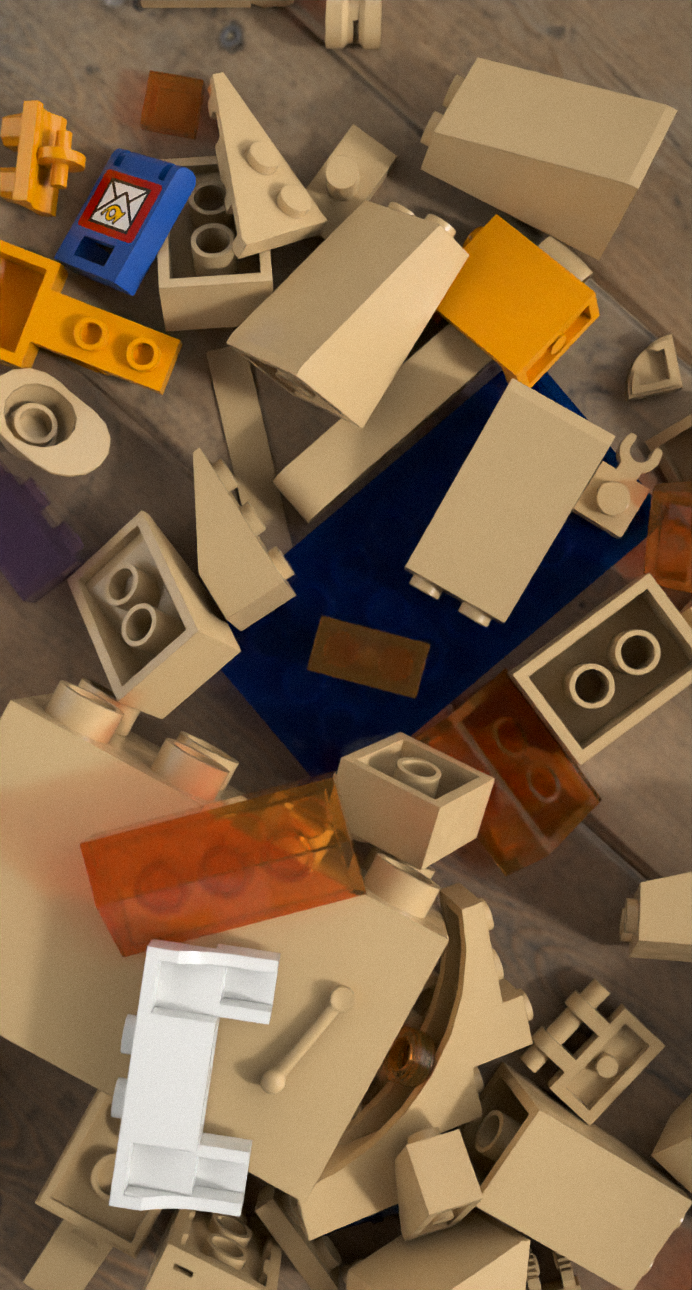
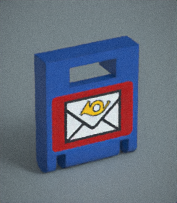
M122 148L116 149L105 165L54 259L76 274L134 296L195 188L196 177L194 173L180 165L136 152H130ZM96 243L112 248L111 255Z

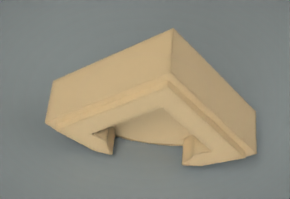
M672 334L652 342L633 361L625 383L626 402L671 393L683 388Z

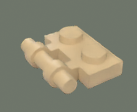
M596 978L581 993L575 990L565 1000L567 1008L548 1028L541 1026L532 1035L534 1043L520 1056L523 1063L534 1073L549 1058L560 1067L547 1082L548 1086L589 1126L665 1047L662 1040L622 1003L606 1019L596 1008L611 993ZM584 1022L594 1033L572 1054L563 1043Z

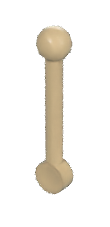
M344 985L335 987L330 994V1005L277 1068L263 1073L260 1083L265 1092L277 1094L282 1091L285 1086L286 1075L338 1013H345L353 1008L355 996L351 988Z

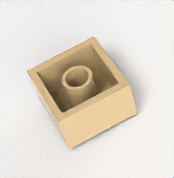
M399 732L341 757L325 819L344 829L348 837L359 842L370 843L391 854L392 858L411 868L423 870L477 838L495 778Z

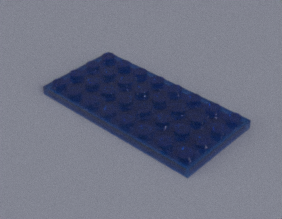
M503 370L284 554V557L295 573L287 579L296 594L295 597L243 631L238 630L226 619L241 652L223 666L221 671L329 799L341 757L399 732L411 737L670 518L654 497L648 493L623 536L616 539L571 511L506 622L499 624L491 620L487 628L459 613L458 609L462 602L445 592H442L439 599L436 600L411 586L409 582L413 574L407 572L404 568L507 388L508 383ZM548 372L531 388L587 420ZM609 447L602 461L616 468L618 464L616 453Z

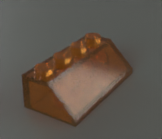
M335 771L95 833L80 843L96 908L122 957L146 952L147 946L152 939L180 943L367 894Z

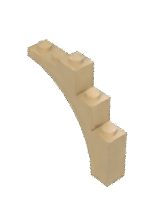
M460 883L442 888L439 891L441 913L449 942L441 955L440 972L429 1012L418 1033L426 1035L432 1043L433 1057L430 1069L422 1081L415 1085H410L402 1077L400 1064L385 1087L350 1121L306 1203L287 1194L291 1211L309 1241L398 1204L394 1160L405 1145L408 1144L406 1139L410 1135L424 1129L438 1127L440 1133H443L482 1117L483 1113L478 1093L484 1090V1084L477 1066L533 1044L528 1022L533 1019L532 1006L526 993L521 988L516 989L504 978L500 958L491 946L489 931L493 929L494 922L490 908L483 898H477Z

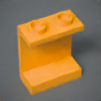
M495 214L485 226H479L474 229L464 241L462 248L469 254V257L431 319L438 324L444 318L502 367L508 384L514 378L532 388L600 316L596 293L498 214Z

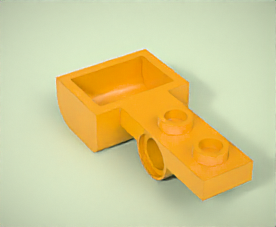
M0 240V364L13 369L32 368L38 350L41 347L97 373L107 376L112 375L163 395L183 345L181 340L61 294L69 274L61 263Z

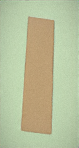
M230 346L208 351L206 355L235 479L239 484L237 488L241 505L249 502L264 523L267 530L259 534L268 551L277 546L283 555L292 554L294 550L281 494L272 483L276 473L250 362Z

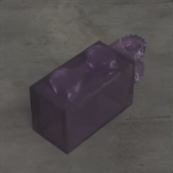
M0 459V571L23 601L36 603L69 578L85 563L78 551L84 548V544L65 521L57 525L45 508L51 504V501L39 484L32 477L24 481L21 477L11 473Z

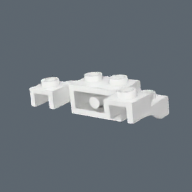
M156 939L151 940L146 951L137 1015H127L121 1040V1053L129 1054L131 1058L128 1078L118 1077L112 1101L111 1117L122 1119L109 1206L139 1211L189 1209L240 1217L253 1140L203 1133L219 1020L222 1017L269 1025L280 953L218 944L215 949Z

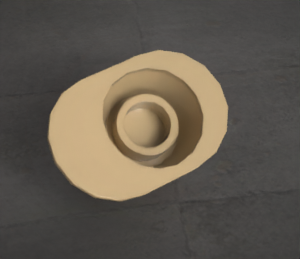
M32 368L13 369L0 376V441L8 452L21 460L32 462L50 474L65 477L86 475L101 466L109 454L111 438L106 423L93 409L46 372Z

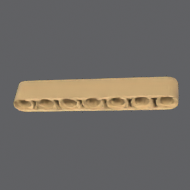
M548 236L538 245L540 249L583 283L593 275V272L575 251L560 240ZM449 323L401 365L363 429L343 419L338 420L274 478L272 483L302 518L310 524L496 361Z

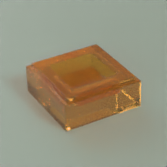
M150 70L140 120L142 130L196 140L205 91L204 80Z

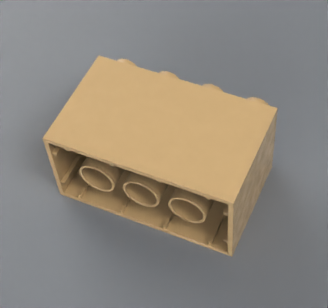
M82 678L78 686L60 680L54 693L10 700L0 718V1036L113 1097L118 1077L128 1078L131 1055L121 1053L122 1034L127 1015H137L146 951L152 939L215 949L218 944L280 953L269 1025L220 1017L203 1133L253 1140L248 1172L306 1203L449 942L439 902L436 899L441 888L431 880L435 869L431 866L423 870L411 868L392 858L391 854L374 845L366 859H363L330 841L335 829L332 827L333 823L325 819L327 808L289 787L279 784L269 802L265 805L228 785L239 762L228 753L199 737L180 731L176 740L166 738L163 745L159 747L131 732L130 730L140 711L117 702L112 689L93 680ZM344 985L351 988L355 996L353 1008L348 1012L338 1013L286 1075L285 1086L282 1091L277 1094L265 1092L260 1083L263 1073L277 1068L330 1005V994L335 987Z

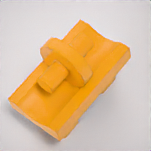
M38 100L24 101L22 113L2 117L0 137L3 146L13 152H18L16 167L0 168V197L10 203L22 205L42 217H56L59 189H66L68 173L84 171L86 157L82 153L71 149L73 133L66 130L67 120L46 111L43 108L44 104Z

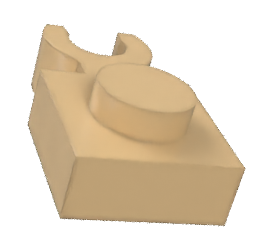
M630 433L619 443L616 450L618 462L616 468L604 461L600 462L572 509V512L616 539L623 536L650 492V489L637 482L640 475L653 470L659 464L662 457V450L655 448L649 454L646 462H636L630 455V448L637 438V435L634 433Z

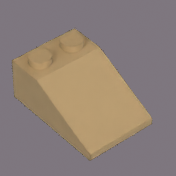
M217 156L159 159L186 167L196 177L194 190L157 254L158 284L165 331L239 327L273 292L270 250L240 259L233 253L232 243L237 236L234 214L226 213L224 201L226 188L220 179Z
M142 510L67 579L116 700L121 704L163 719L241 652L219 606L151 516Z

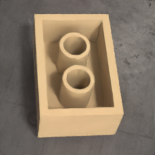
M647 573L635 577L507 672V675L571 761L581 766L692 684V629L653 576Z

